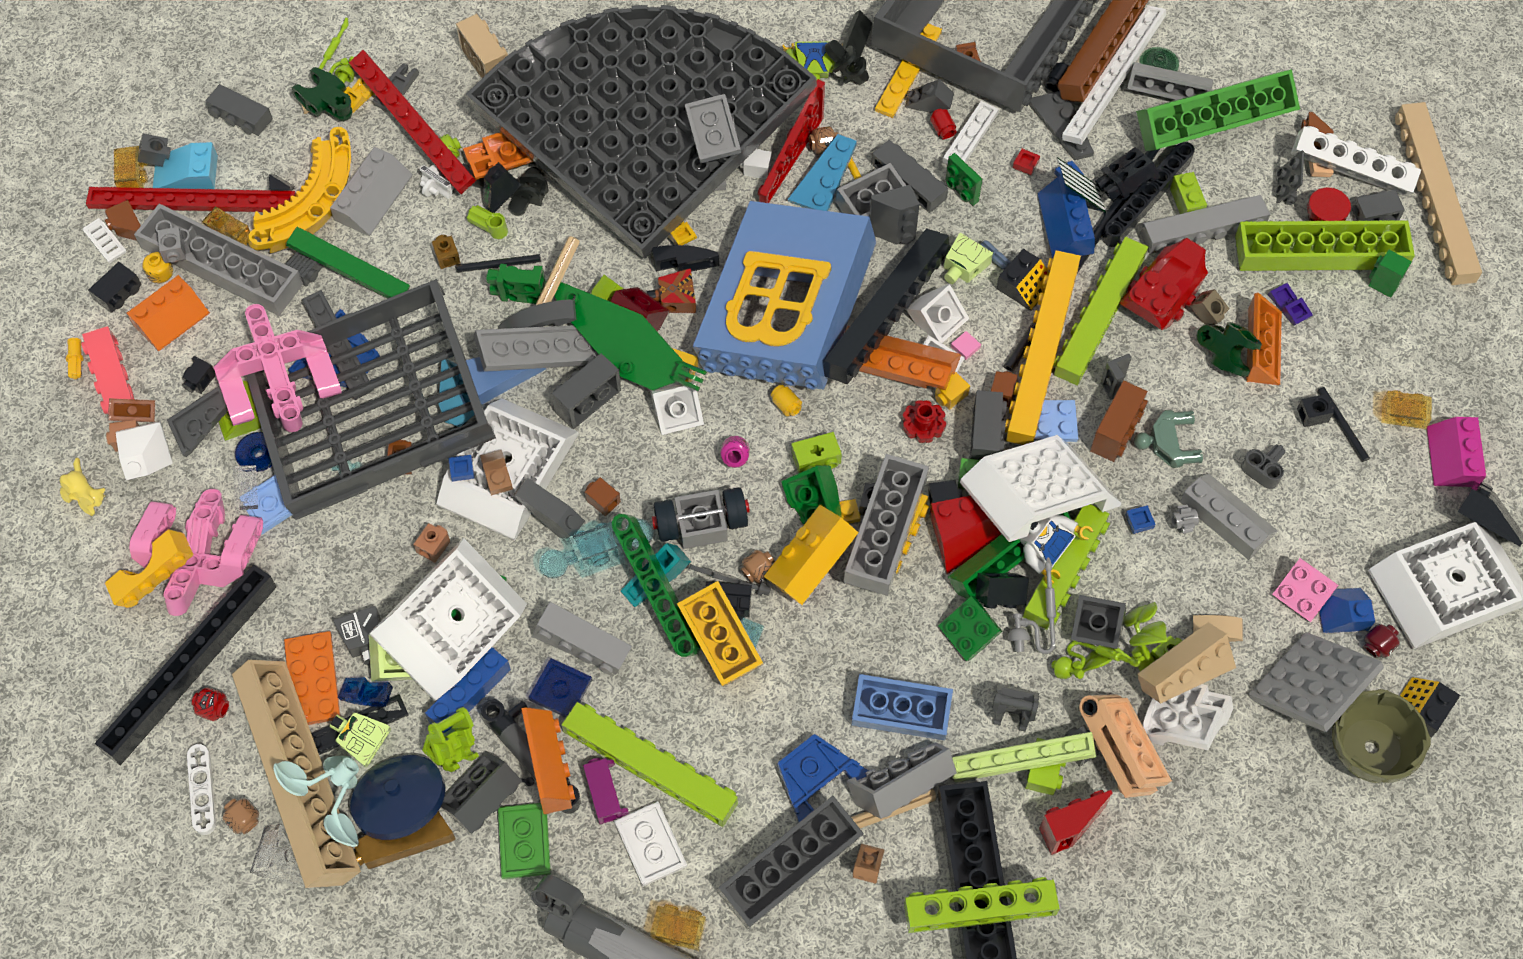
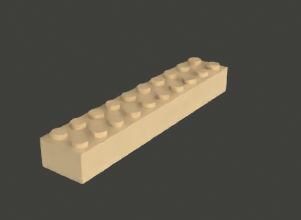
M248 660L232 674L305 888L343 886L359 874L361 870L353 848L335 841L325 830L324 818L327 815H332L331 811L336 802L328 778L326 777L312 786H307L308 793L305 796H296L286 791L280 785L274 773V764L282 761L297 764L305 772L308 781L325 773L286 662Z

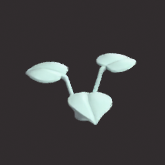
M333 756L325 759L323 769L326 773L310 781L307 780L305 772L297 764L288 761L275 763L273 769L278 782L286 791L293 795L305 796L308 793L307 786H312L330 776L331 781L336 786L342 787L331 811L332 815H327L324 818V827L328 835L335 841L347 846L357 847L358 837L353 823L346 815L342 813L337 814V809L346 790L352 789L357 785L358 780L355 775L359 772V767L352 760L353 758L350 756Z

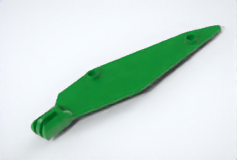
M560 282L554 295L556 300H573L576 296L574 301L577 320L571 323L598 354L602 353L619 369L620 377L651 390H656L675 382L696 391L700 390V387L685 380L689 378L702 384L704 379L690 374L689 370L691 369L705 376L707 371L684 362L643 315Z

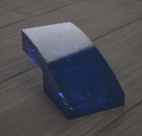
M365 677L345 678L338 698L339 700L358 705L386 707L393 686L390 682L369 683Z

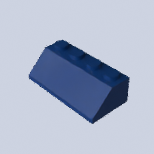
M1058 176L1037 193L1051 256L1054 258L1056 250L1080 256L1094 254L1095 237L1086 200L1065 185L1063 176Z

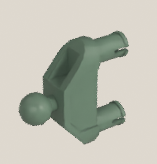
M1171 409L1164 410L1153 425L1150 435L1141 432L1134 438V444L1138 449L1144 450L1152 445L1154 454L1172 468H1180L1183 464L1203 462V454H1200L1202 453L1201 449L1187 451L1180 449L1175 425L1194 424L1195 416L1192 415L1194 414L1193 410L1174 412Z

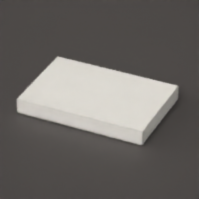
M658 801L614 820L643 887L687 867V863Z

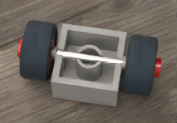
M741 487L723 490L724 506L721 503L719 490L674 497L675 509L671 499L657 501L653 504L655 516H651L653 528L658 530L660 542L679 539L678 524L683 549L726 542L728 539L724 516L726 515L727 524L731 530L747 527V513H750L748 499H744Z

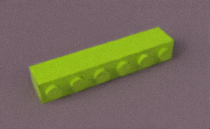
M1091 504L1083 506L1075 519L1078 526H1089L1093 529L1092 533L1086 529L1082 531L1083 536L1089 539L1081 540L1078 533L1074 532L1073 534L1076 537L1052 567V570H1057L1060 573L1059 579L1051 574V579L1054 581L1052 588L1055 590L1056 606L1054 626L1061 615L1058 612L1060 606L1065 607L1071 597L1068 594L1070 588L1075 589L1081 577L1078 576L1080 570L1085 571L1091 560L1088 558L1090 552L1095 553L1101 542L1098 540L1100 534L1105 535L1110 526V523L1107 522L1110 513L1102 512ZM1043 576L1024 611L1023 618L1032 620L1038 626L1048 630L1050 622L1047 617L1045 595L1047 584Z

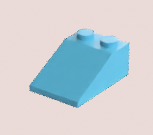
M190 143L172 150L169 160L165 159L163 167L155 165L152 188L215 189L218 155L213 143Z

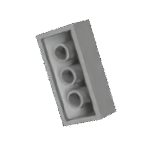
M374 147L331 205L330 209L334 221L370 236L413 174L392 154Z
M1210 474L1199 477L1184 491L1180 503L1182 505L1188 504V508L1196 509L1201 521L1248 560L1278 532L1277 529Z

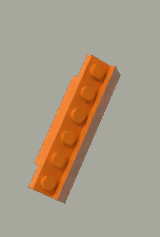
M501 132L483 137L482 143L463 148L472 176L476 180L483 178L489 169L498 162L506 170L534 162Z
M884 336L878 349H874L868 362L864 363L859 371L926 389L927 386L946 390L951 375L955 374L961 354L891 336Z

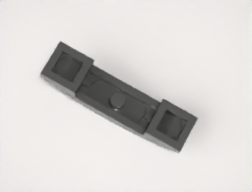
M559 300L526 308L508 317L498 326V329L543 327L552 323L556 326L564 325L577 320L575 301Z

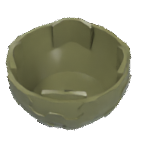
M1384 689L1363 691L1332 726V742L1338 759L1352 774L1372 783H1394L1411 776L1423 763L1427 750H1429L1431 745V737L1429 736L1425 720L1416 708L1403 697ZM1371 742L1375 744L1377 752L1369 753L1365 748V743Z

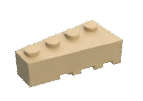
M1208 622L1139 672L1137 676L1142 691L1161 704L1235 669L1236 665L1227 634Z

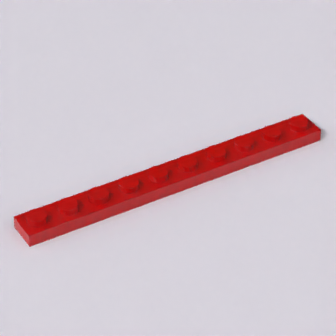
M362 50L349 62L352 68L460 194L465 192L476 182V179L367 52Z
M89 187L86 206L88 209H108L128 200L132 209L154 210L158 204H161L172 210L263 212V210L270 212L271 207L277 210L278 204L284 206L285 200L290 202L291 196L296 197V192L277 190Z

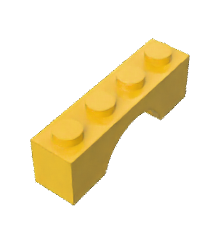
M168 529L152 542L150 562L141 573L137 574L135 572L119 570L108 579L105 585L113 604L126 608L137 605L139 600L151 593L162 581L168 579L175 570L185 565L186 561L194 555L185 534Z

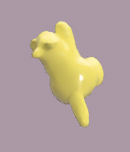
M75 458L73 463L74 471L60 476L59 481L62 486L60 488V495L67 503L77 500L80 508L85 513L93 516L95 514L93 507H99L105 497L103 495L105 488L93 489L82 474L80 459Z

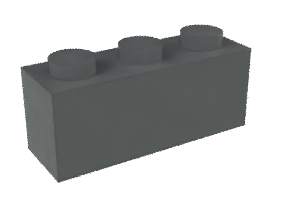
M221 84L205 100L211 116L214 118L220 117L233 127L235 125L239 126L249 135L253 133L259 136L273 120L268 107Z

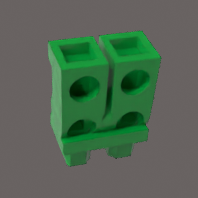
M500 264L499 270L488 269L486 277L487 283L490 284V294L500 296L501 301L508 302V299L514 302L536 304L546 284L543 266L535 265L533 270H523L515 266L507 267V264Z

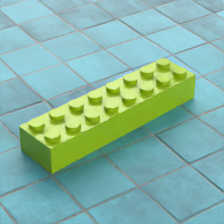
M1408 220L1240 222L1235 234L1240 271L1373 270L1379 256H1385L1388 250L1410 261L1415 257Z

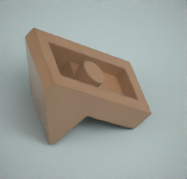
M502 449L480 455L491 496L513 490Z
M861 844L853 870V878L876 884L884 849Z

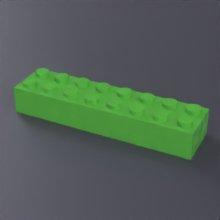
M1290 69L1136 111L1145 151H1150L1300 109L1293 72Z

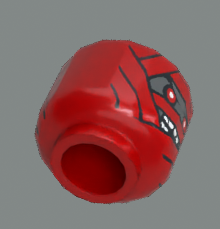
M206 687L200 692L195 693L192 698V706H194L195 715L210 721H216L226 715L229 709V701L223 692Z

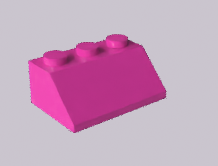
M1453 417L1426 427L1434 486L1472 487L1475 482L1479 484L1483 482L1486 478L1478 417Z

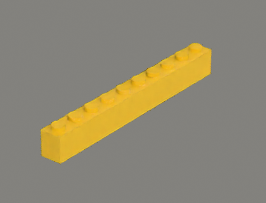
M1056 250L1054 258H1049L1047 270L1050 271V274L1044 277L1042 288H1046L1045 293L1040 292L1038 305L1041 308L1040 311H1035L1033 319L1036 327L1030 329L1028 340L1032 342L1030 346H1026L1023 358L1027 359L1026 364H1021L1019 377H1022L1021 383L1016 382L1014 395H1017L1016 401H1011L1009 409L1012 417L1011 420L1007 419L1005 424L1008 442L1021 445L1034 442L1079 268L1080 255Z

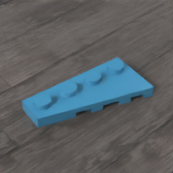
M837 134L788 198V202L808 209L829 211L856 148L857 140Z

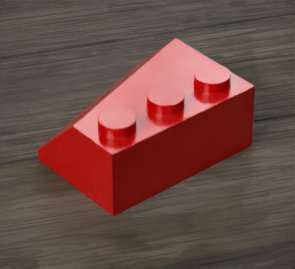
M971 495L931 503L929 515L946 574L967 562L1002 534Z

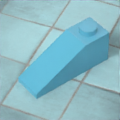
M445 359L441 362V372L453 368L457 364ZM461 374L441 381L439 393L464 384ZM465 392L440 402L441 412H446L470 402L468 393ZM471 410L445 422L460 427L473 417L475 413Z

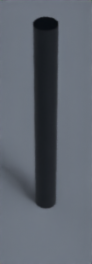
M540 254L456 264L457 273L499 268L500 264L515 266L541 262Z
M1326 388L1318 389L1319 395L1327 394L1329 402L1333 403L1334 414L1332 416L1362 462L1369 460V455Z

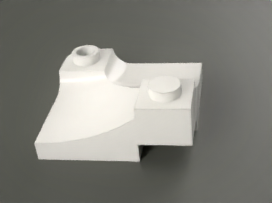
M1201 684L1161 704L1152 698L1144 719L1143 728L1153 744L1164 746L1165 742H1173L1209 750L1216 734L1222 726L1227 725L1233 711L1232 696L1209 692L1208 685Z

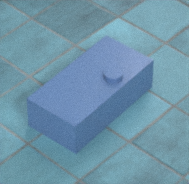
M859 674L852 726L945 741L953 689Z

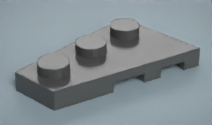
M220 386L167 419L183 456H189L228 411Z

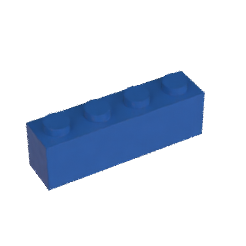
M491 647L458 683L443 694L425 712L428 722L430 724L434 722L439 723L455 714L456 710L461 707L466 708L470 712L511 670L508 660ZM451 726V727H449L448 729L442 731V733H445L446 731L452 729L453 726Z

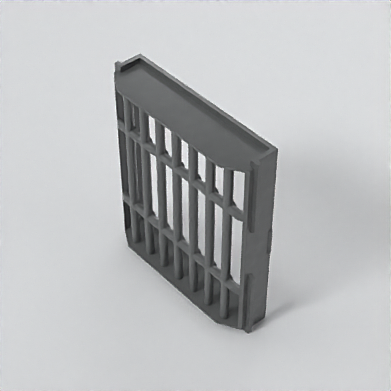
M437 279L307 331L322 335L325 347L389 321L392 329L391 333L330 357L332 365H335L396 340L398 346L397 350L336 374L339 383L399 358H402L404 364L403 368L329 398H320L314 381L312 385L295 391L296 397L300 396V398L315 392L317 393V403L303 408V411L300 413L301 417L304 418L322 410L323 421L284 436L281 429V420L275 417L271 404H274L273 400H270L266 393V389L270 388L263 375L264 370L246 375L284 505L293 514L295 520L364 493L374 486L418 468H425L496 439L495 433L486 419L443 297L445 295L444 289ZM436 302L439 313L400 328L398 317ZM440 321L443 322L444 331L408 346L406 345L404 336ZM449 339L451 348L412 363L409 354ZM455 356L457 366L418 381L416 371ZM306 365L305 368L288 374L290 382H293L310 374L312 377V373L309 371L308 365ZM461 374L464 384L424 399L422 389ZM406 375L408 376L409 386L338 415H332L330 406ZM412 393L414 394L415 404L338 434L336 424ZM462 393H468L470 402L430 417L428 407ZM471 410L474 411L477 420L437 436L434 428L435 425ZM418 411L420 412L421 422L344 453L342 442ZM326 428L328 429L330 436L327 440L289 455L287 444ZM426 430L428 435L426 441L350 471L347 461ZM330 447L334 448L335 456L299 472H294L292 463ZM339 465L341 470L340 476L300 492L298 481Z

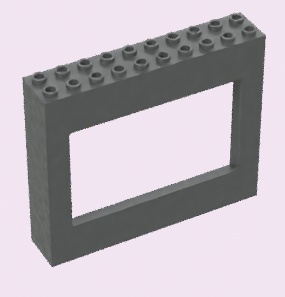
M886 0L874 16L871 45L1017 112H1021L1024 106L1030 104L1032 94L1038 92L1042 79L1046 80L1050 67L1055 66L1059 59V54L1065 52L1068 45L1067 42L1073 40L1076 29L1082 27L1085 16L1090 15L1093 4H1097L1099 0H1053L1004 72L921 35L925 26H927L945 0Z

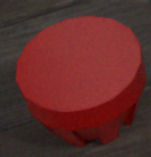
M1330 187L1320 188L1313 192L1307 204L1310 221H1346L1351 211L1349 198L1342 191Z

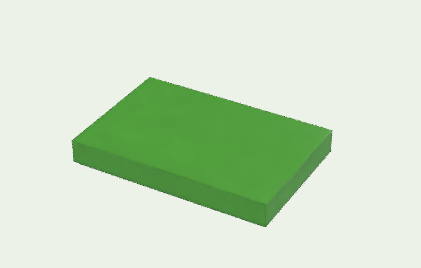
M541 803L500 807L498 809L502 879L551 874L547 814H543Z

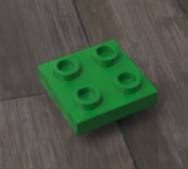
M953 153L948 157L946 184L950 189H955L964 202H969L974 206L979 202L983 179L956 153Z
M970 596L938 625L966 661L974 658L1003 632L975 596Z

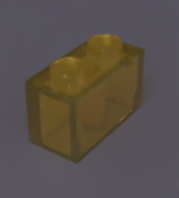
M139 146L114 149V183L116 187L144 188V183L148 182L147 172L144 170V166H147V164L137 162Z
M1398 390L1386 392L1382 400L1381 423L1426 429L1431 421L1432 397L1418 393H1402Z
M665 904L664 907L657 906L650 936L662 943L699 951L705 930L706 917L702 916V913L699 911L688 910V912L679 911L678 907Z

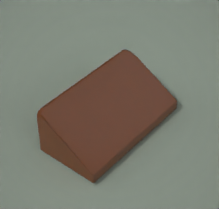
M109 398L107 421L136 420L137 422H155V400Z

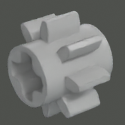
M1188 504L1177 506V510L1171 515L1173 527L1182 530L1183 534L1193 532V528L1199 524L1196 509L1188 508Z

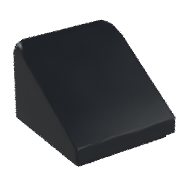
M269 174V189L277 191H290L294 189L295 186L275 174Z

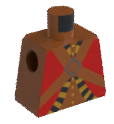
M691 269L661 276L658 278L659 289L647 291L649 296L661 302L664 307L669 309V313H696Z

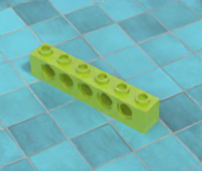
M1046 877L1035 878L1029 883H1022L1021 880L1010 881L1004 886L990 883L979 889L965 886L954 892L940 889L934 891V894L924 895L923 892H915L909 894V897H905L904 901L908 933L1056 916L1060 909L1054 880H1047ZM1027 893L1033 894L1036 902H1027L1024 895ZM1006 896L1011 900L1012 904L1005 906L1001 904L999 898ZM978 899L984 900L987 907L980 909L975 905L974 901ZM957 902L962 906L963 910L955 912L950 908V904ZM928 905L935 906L938 913L930 915L925 911V907Z

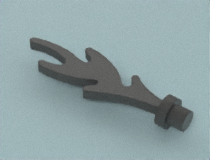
M692 564L689 567L691 570L713 576V578L735 584L752 585V589L758 590L757 595L760 596L762 594L769 596L771 587L766 586L764 582H761L759 586L706 567L701 568Z

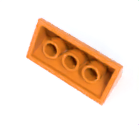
M1258 292L1254 294L1248 308V330L1262 343L1260 350L1247 348V367H1249L1250 372L1246 376V382L1280 385L1282 311Z

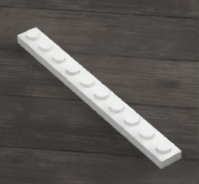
M1147 5L1063 132L1062 138L1064 141L1082 145L1133 67L1134 62L1137 61L1165 18L1166 9Z

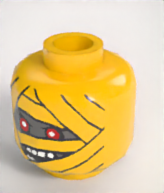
M160 252L150 253L143 260V270L147 278L153 283H164L172 277L174 272L172 263H165Z

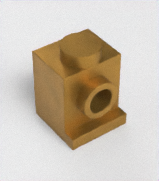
M439 235L435 241H432L440 269L461 263L452 235L448 237L447 235Z

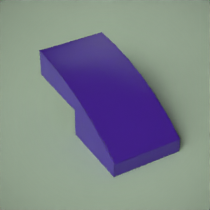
M1288 282L1267 294L1294 326L1313 316L1303 298L1298 299Z

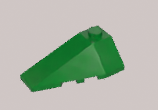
M815 466L781 481L787 502L791 508L796 510L800 516L799 520L803 525L819 505L842 517L838 488L831 466Z

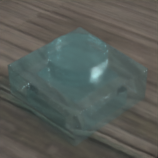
M743 618L741 623L756 649L764 626Z

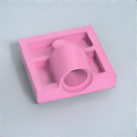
M1299 558L1272 595L1311 622L1339 585L1305 560Z

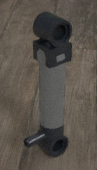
M492 699L486 701L481 708L483 722L496 734L536 780L527 734L514 720V718L522 713L521 708L527 707L526 703L521 701L507 712L499 700ZM491 712H499V715L495 718L488 716ZM566 777L567 785L569 786L571 785L570 780ZM574 785L572 786L575 799L571 802L572 808L562 810L563 813H574L581 805L579 790Z

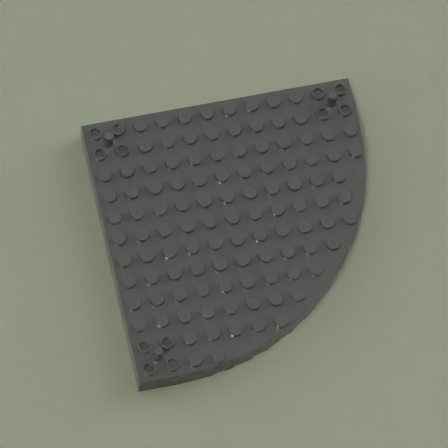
M635 5L632 8L626 9L616 7L603 10L602 13L591 15V13L585 14L586 17L577 20L571 19L562 22L559 27L551 31L548 29L542 32L543 35L538 36L534 40L530 39L525 42V46L517 51H512L466 93L470 106L644 259L652 253L653 247H658L817 87V79L812 73L766 37L762 38L755 31L749 28L746 29L732 20L729 22L720 18L719 15L708 12L704 14L696 12L691 8L684 10L668 5H661V7ZM725 94L741 153L700 163L685 104Z

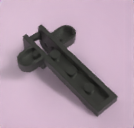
M861 10L855 12L843 45L836 40H832L825 45L827 55L835 62L832 71L834 73L840 71L845 76L843 80L845 84L853 80L858 85H861L869 80L866 70V59L861 57L873 23Z
M463 163L464 167L472 175L469 165ZM530 167L524 174H521L519 179L515 178L521 184L510 197L512 200L509 204L511 214L515 216L523 215L529 203L542 206L544 196L549 191L547 180L541 175L540 169ZM484 177L477 179L471 186L483 189Z

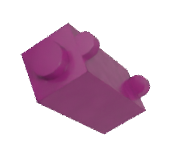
M595 758L583 765L600 825L629 814L628 808L621 809L609 770L610 767L615 766L613 759L606 760L605 758L601 760V758Z

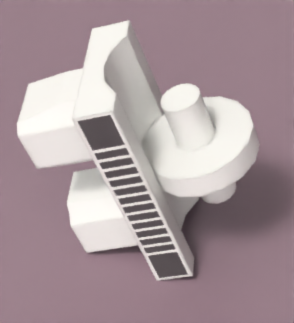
M435 164L429 168L425 165L419 168L422 172L420 185L423 187V195L429 197L432 194L437 196L440 193L447 199L453 196L452 190L454 186L446 177H441L443 173Z

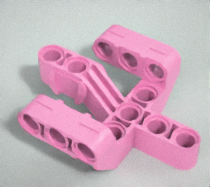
M252 304L246 308L245 315L254 342L231 349L214 366L233 426L252 421L255 416L241 376L264 370L270 388L266 389V393L270 400H273L274 404L271 405L277 419L280 418L282 426L286 431L296 432L303 425L300 413L303 411V405L300 396L296 397L295 382L289 381L284 364L306 357L315 388H317L322 399L342 393L338 378L322 335L294 330L274 336L264 307L259 304Z
M217 489L204 491L198 502H196L190 518L187 519L185 527L187 532L186 539L194 555L186 561L185 565L175 570L168 578L170 581L163 595L167 611L172 616H180L186 613L200 584L225 587L241 577L261 536L263 519L240 515L236 524L232 526V533L229 539L224 542L225 547L222 555H210L212 537L218 536L217 529L220 524L225 522L222 494ZM151 501L135 529L129 546L131 558L144 568L147 567L152 556V542L165 531L170 530L176 517V507L172 504Z

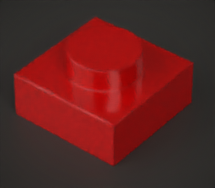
M1022 148L1013 163V168L1032 175L1040 161V155Z

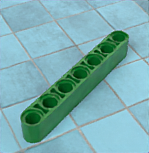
M616 515L612 520L613 531L675 652L681 657L695 656L700 651V645L677 605L679 600L638 520L633 515ZM624 519H627L629 523L626 530L622 528V521ZM634 539H637L639 542L637 550L632 548ZM645 559L649 561V568L646 571L642 567V562ZM655 579H657L660 583V587L657 591H655L652 586L653 581ZM666 599L670 602V608L667 612L663 609V602ZM675 620H678L681 624L678 632L673 628ZM686 640L691 643V650L689 652H686L683 647Z

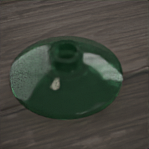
M1152 47L1144 51L1140 56V64L1178 71L1179 60L1169 49Z

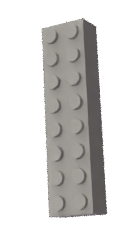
M161 204L157 205L134 234L140 247L153 253L159 252L157 230L179 227L185 241L186 260H180L172 264L249 302L259 304L264 309L278 316L281 315L303 286L298 270Z

